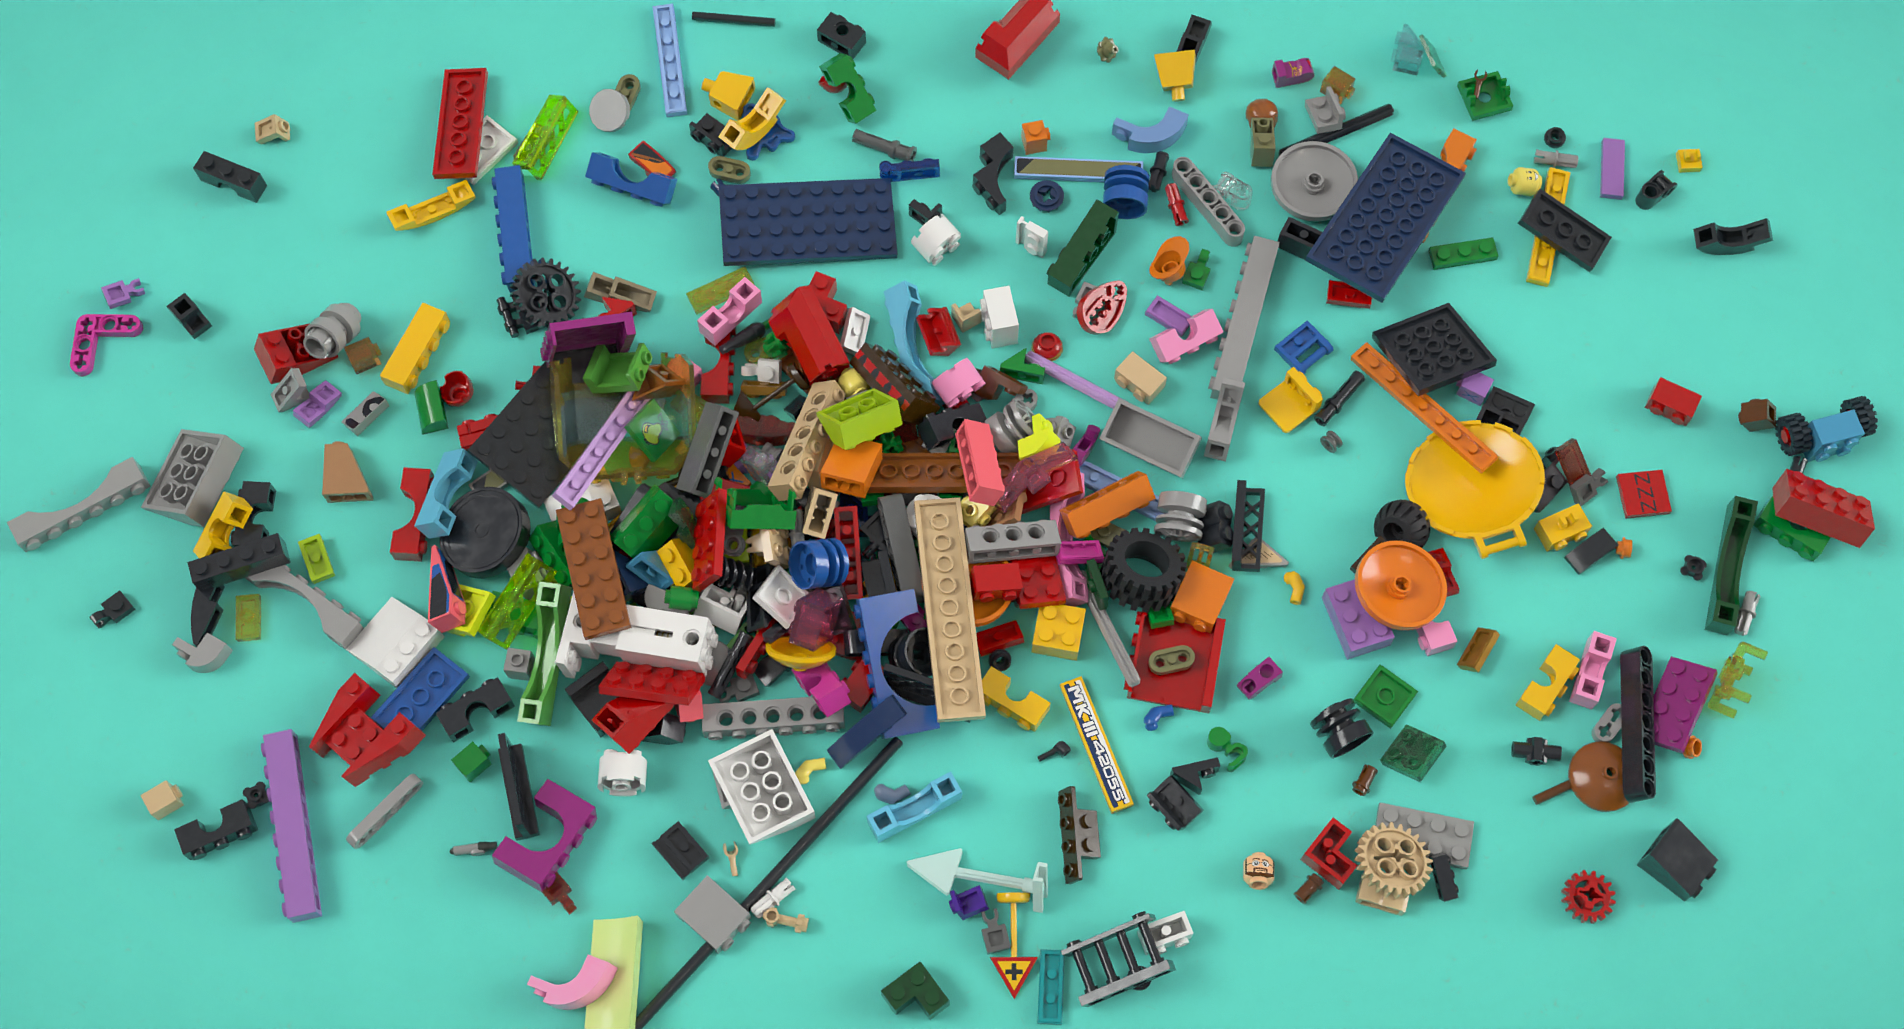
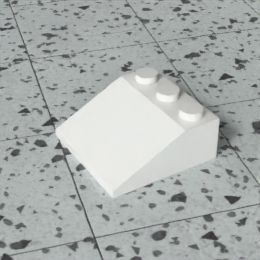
M391 597L346 650L397 688L433 647H437L443 640L444 635L429 624L425 617Z

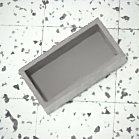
M1118 398L1099 439L1183 479L1202 437Z

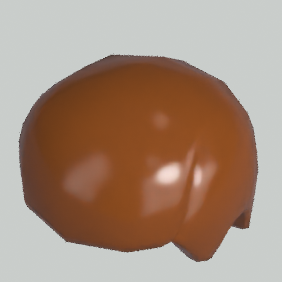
M1265 98L1256 99L1249 103L1246 110V119L1249 122L1250 128L1252 117L1273 118L1275 128L1278 121L1276 105Z

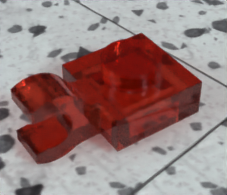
M556 871V878L549 888H544L541 893L552 906L559 901L570 915L577 909L574 902L567 895L572 890Z

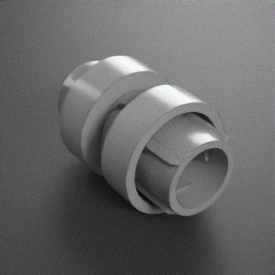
M349 303L329 305L319 317L315 318L305 328L303 344L306 351L319 359L335 357L346 344L359 334L360 312Z

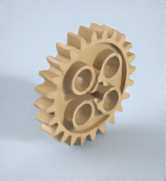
M1382 822L1378 827L1373 825L1370 830H1366L1357 842L1359 845L1355 852L1358 855L1354 860L1360 862V865L1356 869L1364 870L1365 873L1361 878H1369L1370 881L1367 886L1370 887L1375 884L1377 886L1376 893L1383 889L1385 897H1388L1392 892L1395 899L1400 895L1405 899L1410 894L1414 896L1418 891H1421L1430 880L1428 875L1433 869L1428 866L1433 860L1426 858L1430 851L1423 850L1426 842L1419 843L1417 841L1419 834L1415 836L1410 835L1411 828L1405 832L1403 831L1402 824L1394 828L1393 822H1390L1387 827Z

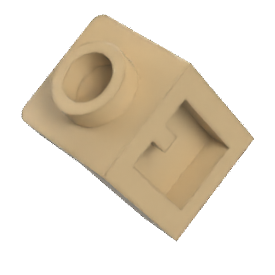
M273 114L255 122L256 142L262 145L278 137L284 141L290 140L288 121Z

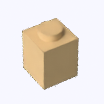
M166 780L140 795L149 813L157 820L184 806L180 799L183 797V794L176 784L171 785Z

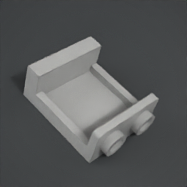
M708 875L674 910L676 916L688 924L718 954L722 950L724 952L727 951L734 943L733 938L738 932L743 933L751 924L749 921L751 919L750 913Z

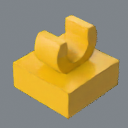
M1681 149L1676 152L1679 173L1700 172L1702 170L1700 149Z

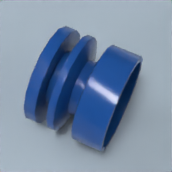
M1118 165L1109 168L1105 172L1103 203L1119 212L1118 219H1136L1147 213L1148 172L1133 165Z
M836 538L796 542L789 553L790 575L796 586L802 590L838 586L847 578L849 571L848 554L845 546Z

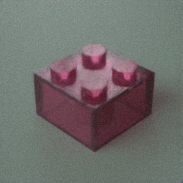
M818 588L798 599L794 605L795 617L788 630L790 634L789 643L814 652L832 641L843 597Z

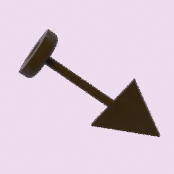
M794 362L787 366L791 379L755 405L751 403L741 390L733 409L739 412L737 419L740 428L768 426V423L758 412L760 407L794 383L802 390H807L811 387L804 373Z

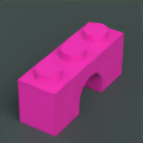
M827 662L806 671H795L792 669L800 687L809 697L813 696L818 708L827 718L851 703L847 695L850 692L849 688L843 680L840 681L834 670L831 671Z

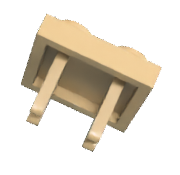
M759 529L760 533L746 539L745 542L747 544H752V547L747 549L748 553H757V556L764 557L765 562L771 565H780L783 569L789 568L788 561L791 548L788 546L787 540L789 537L788 529Z

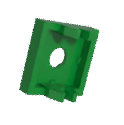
M1498 71L1488 73L1486 80L1482 82L1480 93L1489 94L1491 100L1486 103L1481 102L1479 98L1476 99L1474 95L1475 77L1458 82L1457 87L1472 121L1513 109V103L1509 97L1510 85L1506 86L1507 79H1501ZM1485 74L1477 76V78L1482 79L1484 78Z

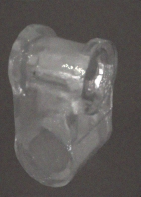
M1222 172L1220 180L1216 185L1212 186L1227 204L1237 210L1248 209L1252 199L1251 186L1237 179L1231 173Z

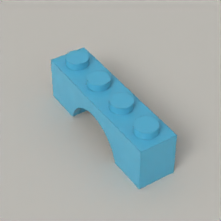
M464 448L444 452L414 525L429 539L450 534L456 516L449 510L451 498L460 486L471 480L478 463Z
M950 771L931 781L914 796L897 804L886 805L867 815V823L876 840L880 843L961 800L962 790Z

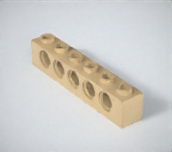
M835 380L813 383L767 486L779 501L788 500L789 489L795 491L796 499H801L829 436L818 419L816 412L844 401L846 396Z

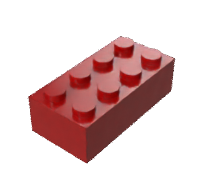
M1789 469L1784 471L1772 488L1775 514L1780 518L1858 548L1864 544L1875 530L1871 503L1863 496H1856L1842 488L1833 487L1822 480H1815L1799 471Z

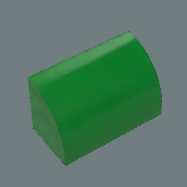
M437 380L420 385L415 390L414 395L422 435L449 429L444 402Z

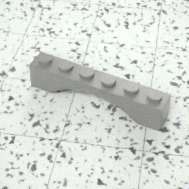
M131 457L113 466L99 488L78 504L54 512L37 513L27 511L8 521L7 524L17 544L25 552L35 550L44 542L60 537L63 532L79 527L84 521L100 516L105 510L121 505L126 499L143 493L145 489L151 486L141 466Z
M286 565L245 578L258 588L284 589L307 599L316 608L324 633L329 639L345 650L364 629L360 624L361 619L351 611L349 614L342 610L344 607L334 599L331 602L325 598L326 594L316 586L313 589L307 585L309 582L299 574L295 577L289 573L291 569Z

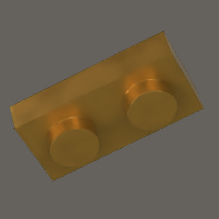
M743 380L741 390L749 398H758L760 395H769L786 382L777 384ZM785 389L783 392L778 394L773 399H780L782 398V396H785L787 393V389Z

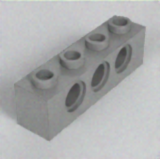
M1056 520L1017 522L1004 525L994 524L982 527L972 526L965 528L964 532L968 564L1058 556L1061 546Z

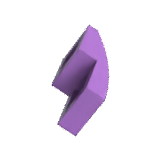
M325 380L309 392V398L293 410V416L310 428L334 406L342 396V393Z

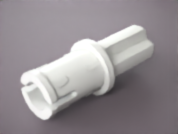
M785 878L771 891L767 890V894L750 909L755 917L761 918L764 912L775 905L779 906V902L796 889Z

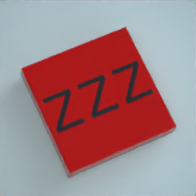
M1663 470L1622 473L1616 476L1625 519L1666 515L1672 512Z

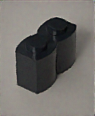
M1220 500L1207 504L1205 516L1198 518L1204 524L1201 529L1202 539L1198 541L1201 551L1212 554L1232 547L1234 533L1230 525L1233 512L1229 504Z

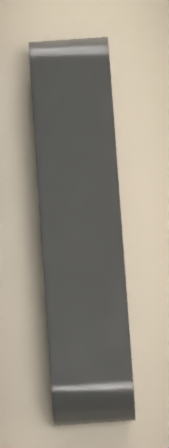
M899 493L878 497V510L897 592L914 589L917 604L924 603L922 577L903 496Z

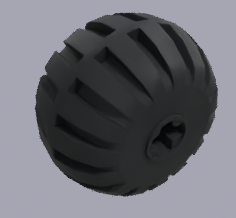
M1401 499L1391 501L1385 504L1376 515L1374 521L1375 537L1381 535L1386 541H1405L1423 548L1430 536L1429 519L1426 520L1427 513L1425 510L1421 511V506Z

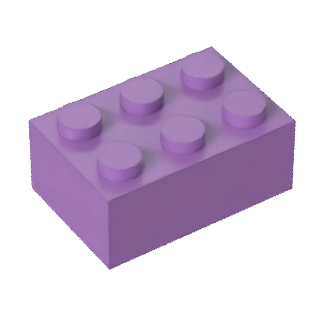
M1355 579L1325 589L1322 600L1347 660L1391 645L1395 638L1392 629L1376 621L1363 608L1356 593Z

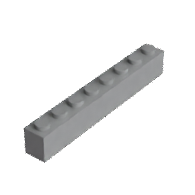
M1254 236L1253 242L1247 244L1245 255L1249 257L1247 262H1242L1240 274L1243 275L1242 281L1238 280L1234 293H1237L1238 297L1237 300L1232 299L1229 312L1233 313L1232 319L1227 318L1224 331L1228 332L1226 338L1222 337L1219 350L1223 352L1221 357H1216L1214 370H1217L1216 377L1211 376L1208 389L1212 390L1210 398L1218 400L1223 378L1243 381L1280 242Z

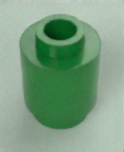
M671 585L670 590L666 589L664 603L668 604V609L685 611L697 609L699 591L692 590L691 587Z

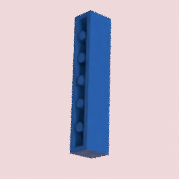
M520 165L494 168L495 177H492L493 189L497 190V196L493 197L494 205L499 210V215H495L497 228L501 230V234H497L499 247H502L503 253H499L500 264L504 266L505 271L501 272L503 285H507L510 293L515 291L510 288V285L516 283L512 279L513 276L518 275L516 271L520 267L523 268L526 262L530 264V261L533 260L525 182ZM530 279L531 284L535 286V280Z

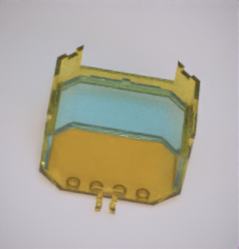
M660 352L661 364L683 378L685 385L671 397L655 399L681 434L656 461L651 462L627 432L591 484L601 483L602 479H611V482H621V485H627L628 478L632 477L636 484H641V480H646L647 476L667 479L670 478V475H676L684 466L697 429L694 365L686 354L677 353L675 357H668V352ZM571 357L564 358V363L561 364L557 360L549 362L556 453L559 460L571 470L626 392L592 394L586 383H572Z

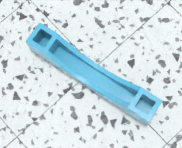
M904 280L884 291L885 306L889 311V322L894 332V342L900 356L899 363L905 364L911 370L910 375L918 378L923 383L922 388L932 393L936 397L935 402L942 406L945 403L932 384L934 378L925 369L917 351L916 317L919 315L922 306L916 285Z

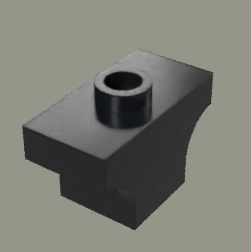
M183 293L166 306L194 339L212 327L211 323L186 293Z

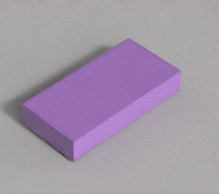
M1158 295L1145 311L1146 316L1165 328H1175L1180 337L1184 335L1190 326L1187 318L1191 317L1189 314Z

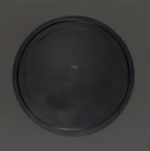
M481 487L464 494L450 507L449 510L456 516L450 534L439 537L441 551L445 559L453 567L469 577L478 579L490 578L505 572L520 557L529 541L530 518L523 504L507 491L497 487Z

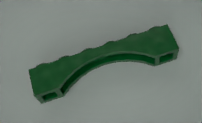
M1735 496L1727 505L1705 630L1728 635L1736 627L1740 607L1739 584L1747 543L1755 522L1758 501Z

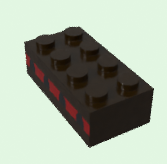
M865 342L851 359L850 364L871 388H875L898 400L901 419L919 425L923 422L924 416L933 412L936 414L941 408L935 402L936 397L922 388L923 383L918 378L910 375L911 370L905 364L899 363L897 360L899 357L890 349L885 351L878 344L873 346Z

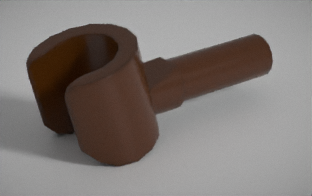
M1478 69L1474 73L1476 79L1474 95L1476 99L1479 97L1482 82L1487 78L1486 71L1484 78H1477Z

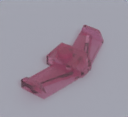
M1063 441L1028 458L1025 457L1016 464L1015 468L1002 481L1005 486V492L996 505L1006 513L1009 506L1026 488L1032 494L1036 493L1051 482L1050 476L1047 474L1048 472L1072 461H1077V455Z

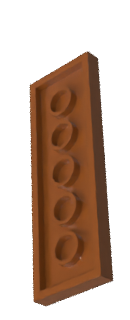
M599 498L576 504L571 510H568L566 507L557 509L556 514L585 640L632 628L602 499Z

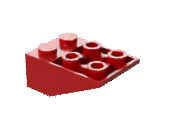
M309 324L259 333L254 346V351L271 384L280 383L291 368H299L303 375L338 358V354L335 357L319 359L306 351L303 340L305 338V328Z
M618 697L607 702L594 716L592 721L630 754L639 746L646 735L656 727L657 723L671 711L675 704Z

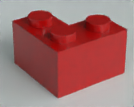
M816 271L809 285H811L835 333L840 334L846 320L847 304L833 299L837 292L836 279Z
M1333 817L1300 860L1339 890L1358 865L1339 851L1352 831Z

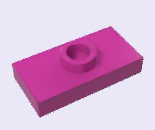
M1099 540L1061 541L1057 556L1059 565L1086 564L1088 560L1095 559L1097 563H1102L1104 560Z

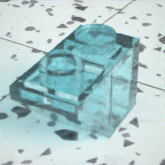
M1404 24L1402 31H1397L1394 44H1398V47L1393 49L1390 61L1394 62L1392 70L1417 76L1425 46L1409 25Z

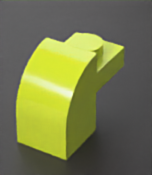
M1040 413L1032 416L1033 434L1018 440L1019 459L1030 470L1049 462L1058 452L1061 442L1060 438L1053 432L1052 423L1046 420Z

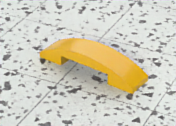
M466 179L448 186L446 193L409 208L407 204L386 211L395 231L409 230L441 220L459 211L476 197Z

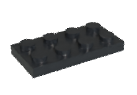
M1542 189L1535 193L1517 223L1588 272L1595 267L1612 238Z

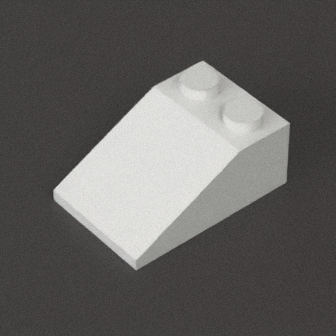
M602 467L582 497L589 501L601 498L607 521L617 517L622 511L604 467ZM551 495L547 497L544 504L551 521H556V510L561 509V503Z

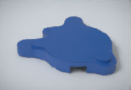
M748 103L743 107L742 119L752 111L755 104ZM776 116L778 120L771 130L760 141L747 148V158L752 161L756 160L763 147L774 152L780 143L793 142L795 140L794 131L785 128L781 124L780 118Z

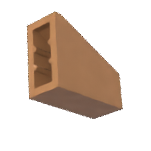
M341 441L325 444L322 495L328 503L373 501V495L348 443Z

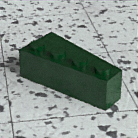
M1096 199L1067 246L1061 250L1056 263H1052L1046 273L1048 275V285L1070 297L1115 235L1118 211Z

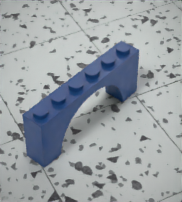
M914 589L856 600L857 605L853 606L856 619H860L861 628H858V636L860 642H864L865 651H862L864 665H868L870 673L866 675L869 689H873L874 697L871 698L872 710L890 695H894L907 713L881 736L882 739L940 728V724L937 722L936 705H917L898 696L888 685L881 668V648L887 633L899 620L918 612Z

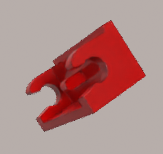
M947 307L927 309L928 315L921 314L916 317L930 356H949L961 343Z

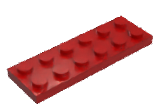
M487 68L445 69L432 173L434 179L477 178L488 79Z

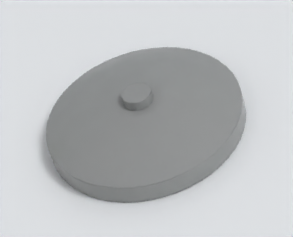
M1308 141L1289 147L1278 157L1272 170L1271 188L1276 201L1289 214L1307 221H1325L1333 218L1358 181V175L1353 162L1343 151L1324 142Z

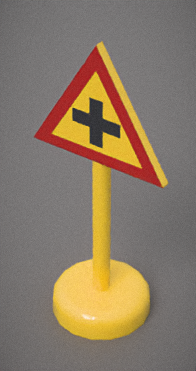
M997 893V901L999 903L1011 904V957H990L1015 999L1038 958L1017 957V903L1029 902L1030 893Z

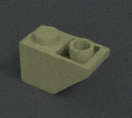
M1252 117L1250 141L1251 166L1273 167L1276 149L1273 118Z

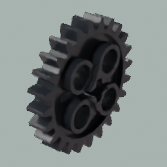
M544 257L538 262L536 259L530 261V264L526 262L523 268L520 267L516 271L518 275L512 277L513 281L516 282L510 285V288L515 290L510 294V297L516 298L512 305H519L520 308L516 313L523 312V320L529 317L531 319L530 325L538 322V328H542L546 324L548 329L549 323L569 321L568 318L571 319L575 316L573 311L575 312L579 309L576 304L581 299L576 297V295L581 290L575 289L579 281H572L575 274H567L568 266L561 269L560 261L553 265L552 258L547 263ZM551 278L558 282V286L553 285ZM530 279L537 282V287L531 284ZM554 299L560 302L561 308L555 305ZM533 300L540 304V308L534 306Z

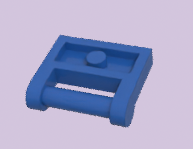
M1308 320L1274 348L1291 368L1294 367L1303 374L1325 354L1329 355L1334 351L1333 346ZM1317 343L1320 348L1300 363L1297 358Z

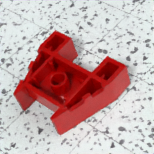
M355 672L337 691L309 745L322 758L332 749L345 760L350 767L341 777L354 787L368 780L370 775L379 769H385L392 765L391 762L398 757L408 755L426 736L400 712L384 730L366 715L365 712L381 695Z

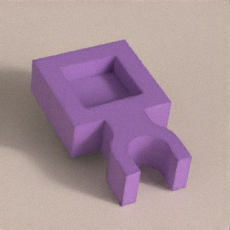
M139 278L131 281L128 285H124L123 280L101 287L110 309L131 303L130 296L145 294L144 288L134 289L136 286L141 285Z

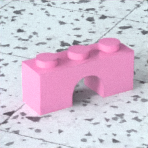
M746 277L729 291V298L720 309L717 310L712 306L697 320L699 332L714 345H717L762 303L761 290Z
M1213 308L1204 309L1187 318L1190 325V334L1185 340L1178 336L1175 328L1166 329L1149 338L1159 361L1172 364L1181 359L1180 355L1186 352L1191 354L1199 350V345L1204 342L1210 344L1218 340V335L1223 333V330Z
M1449 620L1441 623L1431 621L1429 624L1416 629L1419 635V646L1421 650H1425L1427 656L1452 649L1457 643Z
M1593 631L1589 636L1569 702L1591 710L1599 702L1605 680H1602L1608 662L1611 660L1617 638L1597 631Z

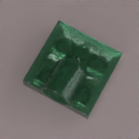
M1406 724L1380 761L1382 765L1421 782L1447 746L1443 740Z

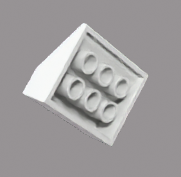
M773 729L708 760L749 845L795 829L815 819V812Z

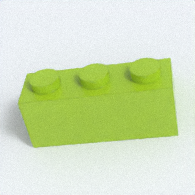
M875 388L816 412L818 419L833 444L844 450L853 449L857 444L871 441L876 436L892 432L896 427L902 425L898 400Z

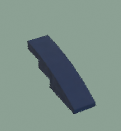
M890 695L827 749V752L838 767L842 769L875 743L880 736L891 729L892 725L907 714L895 696Z

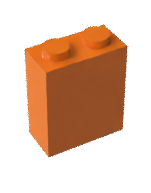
M864 441L849 450H844L834 444L820 472L821 488L865 498L883 460L882 444Z
M1192 561L1170 607L1174 620L1180 623H1188L1200 632L1211 633L1231 590L1234 578Z

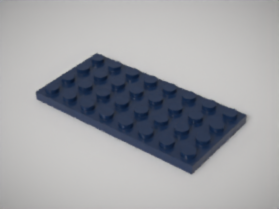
M1389 133L1307 254L1305 261L1383 303L1463 181L1466 173L1402 138Z
M891 178L719 185L723 266L897 258Z

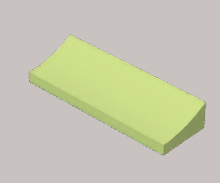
M638 915L593 921L591 956L609 962L618 969L607 990L597 1000L586 1006L584 1029H635L643 921Z

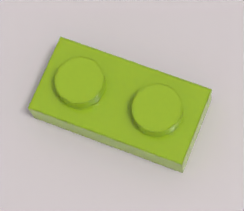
M320 533L298 541L313 584L336 576Z

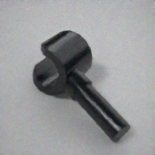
M1059 741L1050 751L1037 758L1041 762L1056 753L1063 758L1071 749L1064 741Z

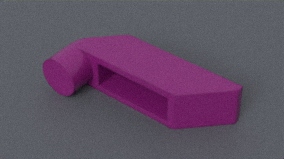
M1088 425L1085 434L1073 448L1077 451L1079 468L1090 455L1100 433V428L1095 425Z

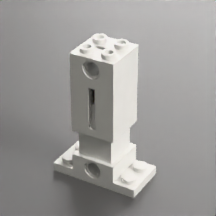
M573 592L555 660L556 665L565 677L575 679L576 671H580L582 664L580 657L598 660L599 654L621 657L623 661L631 664H648L654 667H671L685 671L694 670L695 672L705 673V677L707 671L711 670L713 665V656L711 654L713 648L717 647L718 634H716L714 626L708 617L627 605L632 628L585 640Z

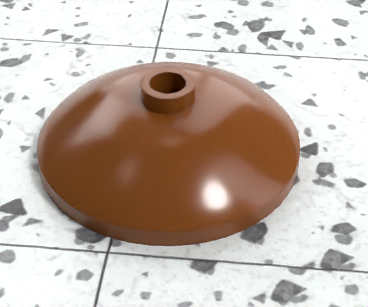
M1601 741L1592 742L1580 748L1572 757L1568 769V778L1576 797L1586 806L1601 812L1616 811L1628 805L1629 802L1623 794L1622 748L1615 744ZM1607 769L1611 770L1612 776L1607 774Z

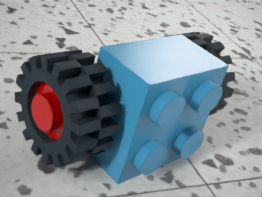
M1859 396L1844 400L1840 405L1842 409H1840L1839 414L1812 420L1810 423L1805 421V417L1801 416V413L1779 417L1776 420L1777 426L1775 430L1778 432L1776 437L1779 438L1778 444H1781L1780 448L1782 451L1784 450L1786 455L1793 456L1804 453L1808 462L1813 460L1821 462L1832 455L1837 454L1840 457L1850 453V449L1857 445L1862 437L1876 433L1875 429L1878 426L1875 423L1878 422V419L1875 418V415L1877 413L1873 411L1874 406L1870 404L1871 401L1866 396Z

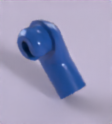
M1172 704L1151 708L1144 717L1145 728L1148 731H1154L1158 728L1157 722L1160 718L1174 716Z

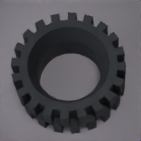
M1132 528L1130 534L1127 530L1121 531L1120 536L1116 535L1113 537L1100 568L1106 590H1111L1109 597L1113 600L1119 598V605L1124 607L1127 603L1131 605L1130 610L1134 611L1141 607L1142 612H1149L1150 607H1152L1155 612L1159 611L1161 606L1164 608L1169 606L1179 590L1187 568V562H1184V553H1178L1180 550L1178 544L1172 546V539L1167 536L1163 539L1160 537L1161 532L1159 531L1151 534L1149 533V528H1143L1142 532H1139L1138 528ZM1138 558L1146 560L1159 568L1163 575L1157 577L1140 575L1128 566L1125 559Z

